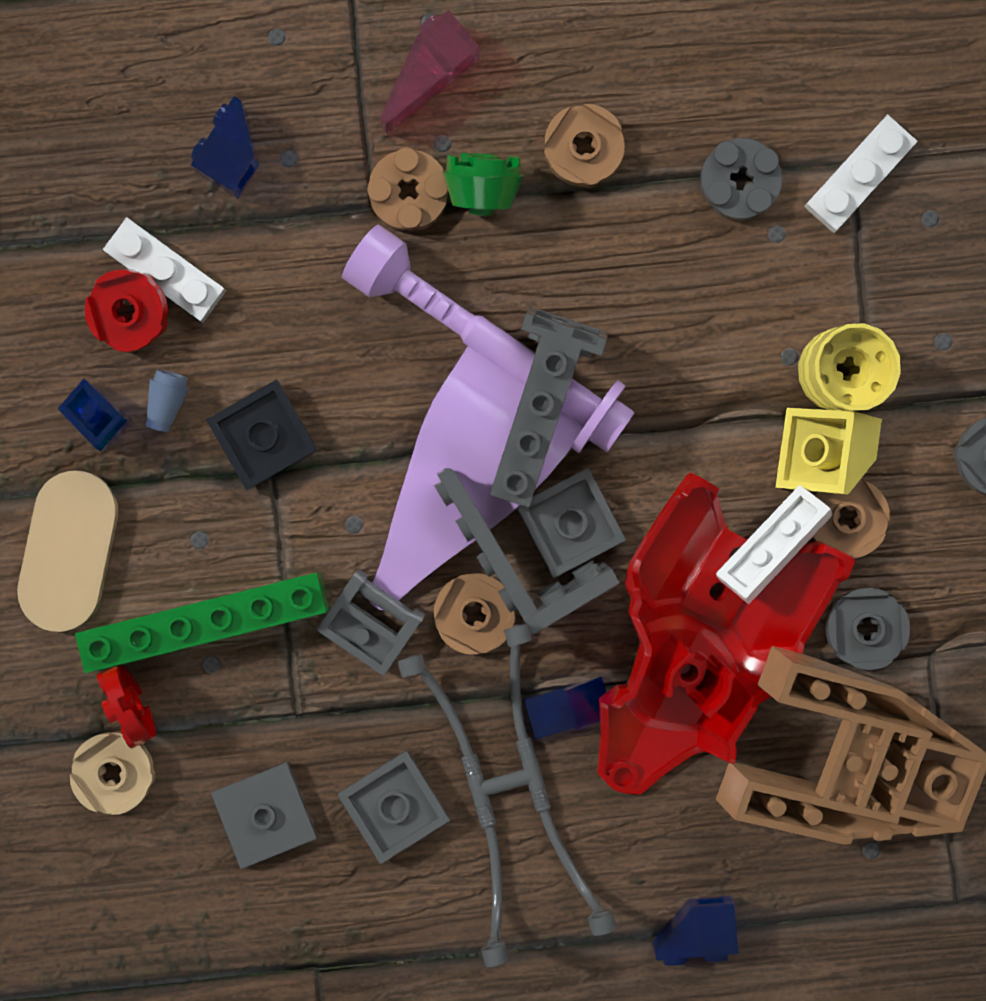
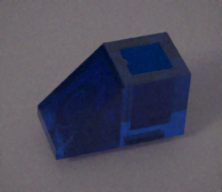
M234 96L229 105L224 103L216 112L213 119L215 127L208 138H201L194 147L191 154L193 159L191 166L198 175L238 199L258 168L259 162L247 110L242 101Z
M729 895L688 899L652 942V952L656 961L663 960L664 965L674 966L686 964L688 962L687 958L704 957L705 961L719 962L729 959L728 954H738L735 906Z

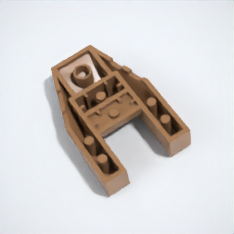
M774 646L771 647L758 685L779 703L842 718V722L819 783L743 764L729 763L716 800L734 820L843 845L851 844L852 840L873 838L876 841L890 840L893 835L912 833L917 837L963 831L986 773L985 751L896 687L808 655Z

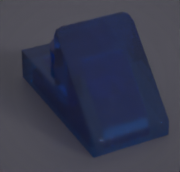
M85 378L57 408L100 452L108 450L133 421L130 416L113 405Z
M602 676L524 698L535 739L575 728L577 731L599 722L600 707L598 699L606 693Z

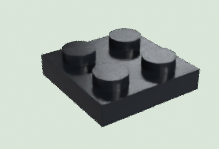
M277 379L206 419L247 491L319 451Z

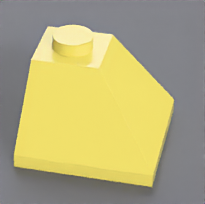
M787 408L775 488L795 490L801 485L807 491L848 495L877 459L882 419L855 411Z

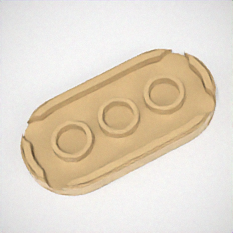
M84 471L60 473L44 484L36 498L17 594L20 607L25 616L42 629L54 632L74 629L88 621L99 607L119 509L115 495L112 494L111 489L97 475Z

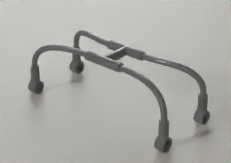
M528 623L515 625L504 630L508 647H511L510 690L512 712L518 737L516 745L523 766L522 770L484 780L477 754L472 751L464 727L448 697L426 668L422 654L411 655L408 658L397 661L402 678L419 674L445 712L463 753L461 760L480 826L485 829L492 876L491 934L487 946L481 948L485 967L498 966L510 960L506 944L501 940L502 872L498 840L494 827L496 820L489 796L528 785L535 811L540 813L544 828L560 861L592 910L591 916L587 918L592 935H604L617 928L612 911H607L604 907H601L574 865L558 835L549 811L551 808L532 739L527 735L522 710L520 687L521 644L533 640Z

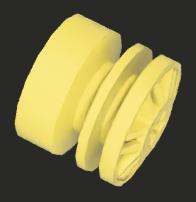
M865 323L846 324L814 336L805 346L798 363L799 382L805 395L820 408L839 411L869 410L883 403L895 390L901 374L900 355L893 340L881 329ZM843 363L844 367L850 368V374L843 376L842 372L837 371V364Z

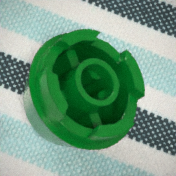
M461 153V161H459V156L447 154V168L442 172L452 205L470 208L469 214L494 215V209L511 208L524 174L520 173L521 158L518 156H508L507 163V160L500 159L499 156H494V154Z

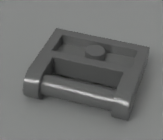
M358 569L317 628V631L384 676L426 614L417 608L414 611L370 582L367 579L369 575ZM360 593L402 622L404 625L399 633L351 602L355 595Z

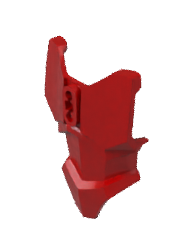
M691 472L688 473L665 504L632 557L623 582L631 598L628 612L640 645L628 683L614 686L598 699L600 707V739L597 774L609 787L617 792L641 795L662 776L695 754L708 752L730 764H734L737 751L736 741L753 717L758 705L771 698L758 685L771 647L774 646L803 654L807 639L822 616L838 585L849 578L855 564V559L822 541L806 543L750 604L746 603L722 583L716 573L730 559V552L737 547L740 549L748 539L728 529L719 502L718 492L720 489L699 475ZM716 583H720L718 593L711 595V587Z

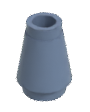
M156 369L154 378L149 380L147 421L145 426L158 431L169 432L189 391V388L186 387L187 377L174 372Z

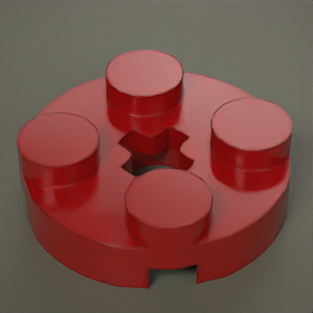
M133 269L114 270L100 276L93 284L95 287L92 289L91 295L86 298L84 311L91 333L100 342L104 341L108 346L114 347L112 349L117 351L129 352L151 345L166 331L168 326L167 300L163 290L151 274ZM123 299H127L128 303L133 304L135 308V313L132 314L133 319L130 322L126 316H119L118 309L123 307Z
M117 665L98 673L97 681L108 698L101 702L103 711L111 724L119 722L122 736L128 747L133 749L155 737L156 726L149 705L143 707L139 695L143 694L131 672L124 665Z

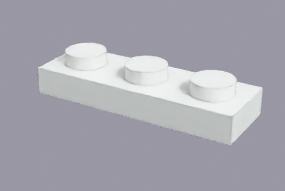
M887 114L804 207L830 231L835 233L918 141Z
M127 217L103 248L106 253L128 269L151 274L163 290L165 296L202 323L226 292L222 286Z
M799 485L716 573L718 579L746 603L750 604L833 515L831 508Z

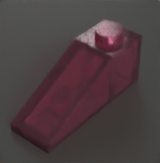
M449 10L440 17L438 14L431 16L419 28L421 33L417 35L380 117L382 129L387 134L480 59V47Z

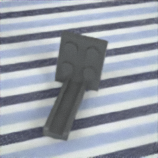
M530 307L527 311L521 330L530 332L528 337L538 341L539 344L489 494L526 507L530 506L579 355L591 358L594 353L602 356L607 341V331L534 307Z
M444 468L436 473L441 481L435 484L434 487L446 507L452 503L455 504L462 516L455 522L467 542L474 538L476 539L483 553L476 557L488 577L497 574L505 587L498 591L500 597L510 613L518 609L524 621L529 624L533 635L620 583L608 565L602 561L595 564L591 560L576 568L572 572L574 578L563 585L556 581L541 589L537 593L540 599L533 602L454 470Z

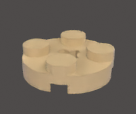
M121 731L105 732L90 738L78 748L72 760L74 761L72 774H70L72 791L83 806L94 812L114 815L133 809L145 799L155 780L153 760L144 744L130 749ZM106 762H109L112 766L118 764L121 767L122 771L119 774L121 781L118 784L113 779L107 782L103 779L102 775L106 773L104 766Z

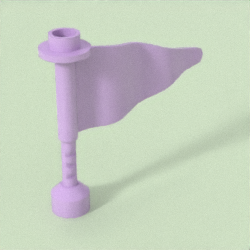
M378 224L366 234L354 250L344 268L342 279L368 297L391 294L397 291L460 335L463 343L468 346L435 396L420 429L396 505L384 553L373 580V584L399 601L435 569L476 541L474 538L467 542L455 522L462 517L454 503L446 507L434 487L435 484L441 481L436 474L444 468L454 470L489 530L519 506V504L489 494L535 352L483 316H474L409 271L410 261L407 244ZM571 379L536 488L550 475L571 448L580 453L587 442L591 441L605 452L609 451L635 413L617 400L626 385L617 380L602 400L577 381ZM370 601V603L374 607H376L379 610H383L379 606Z

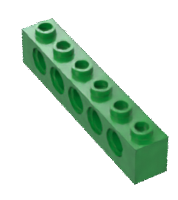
M316 572L75 633L84 674L327 613L330 610L322 574L321 572Z

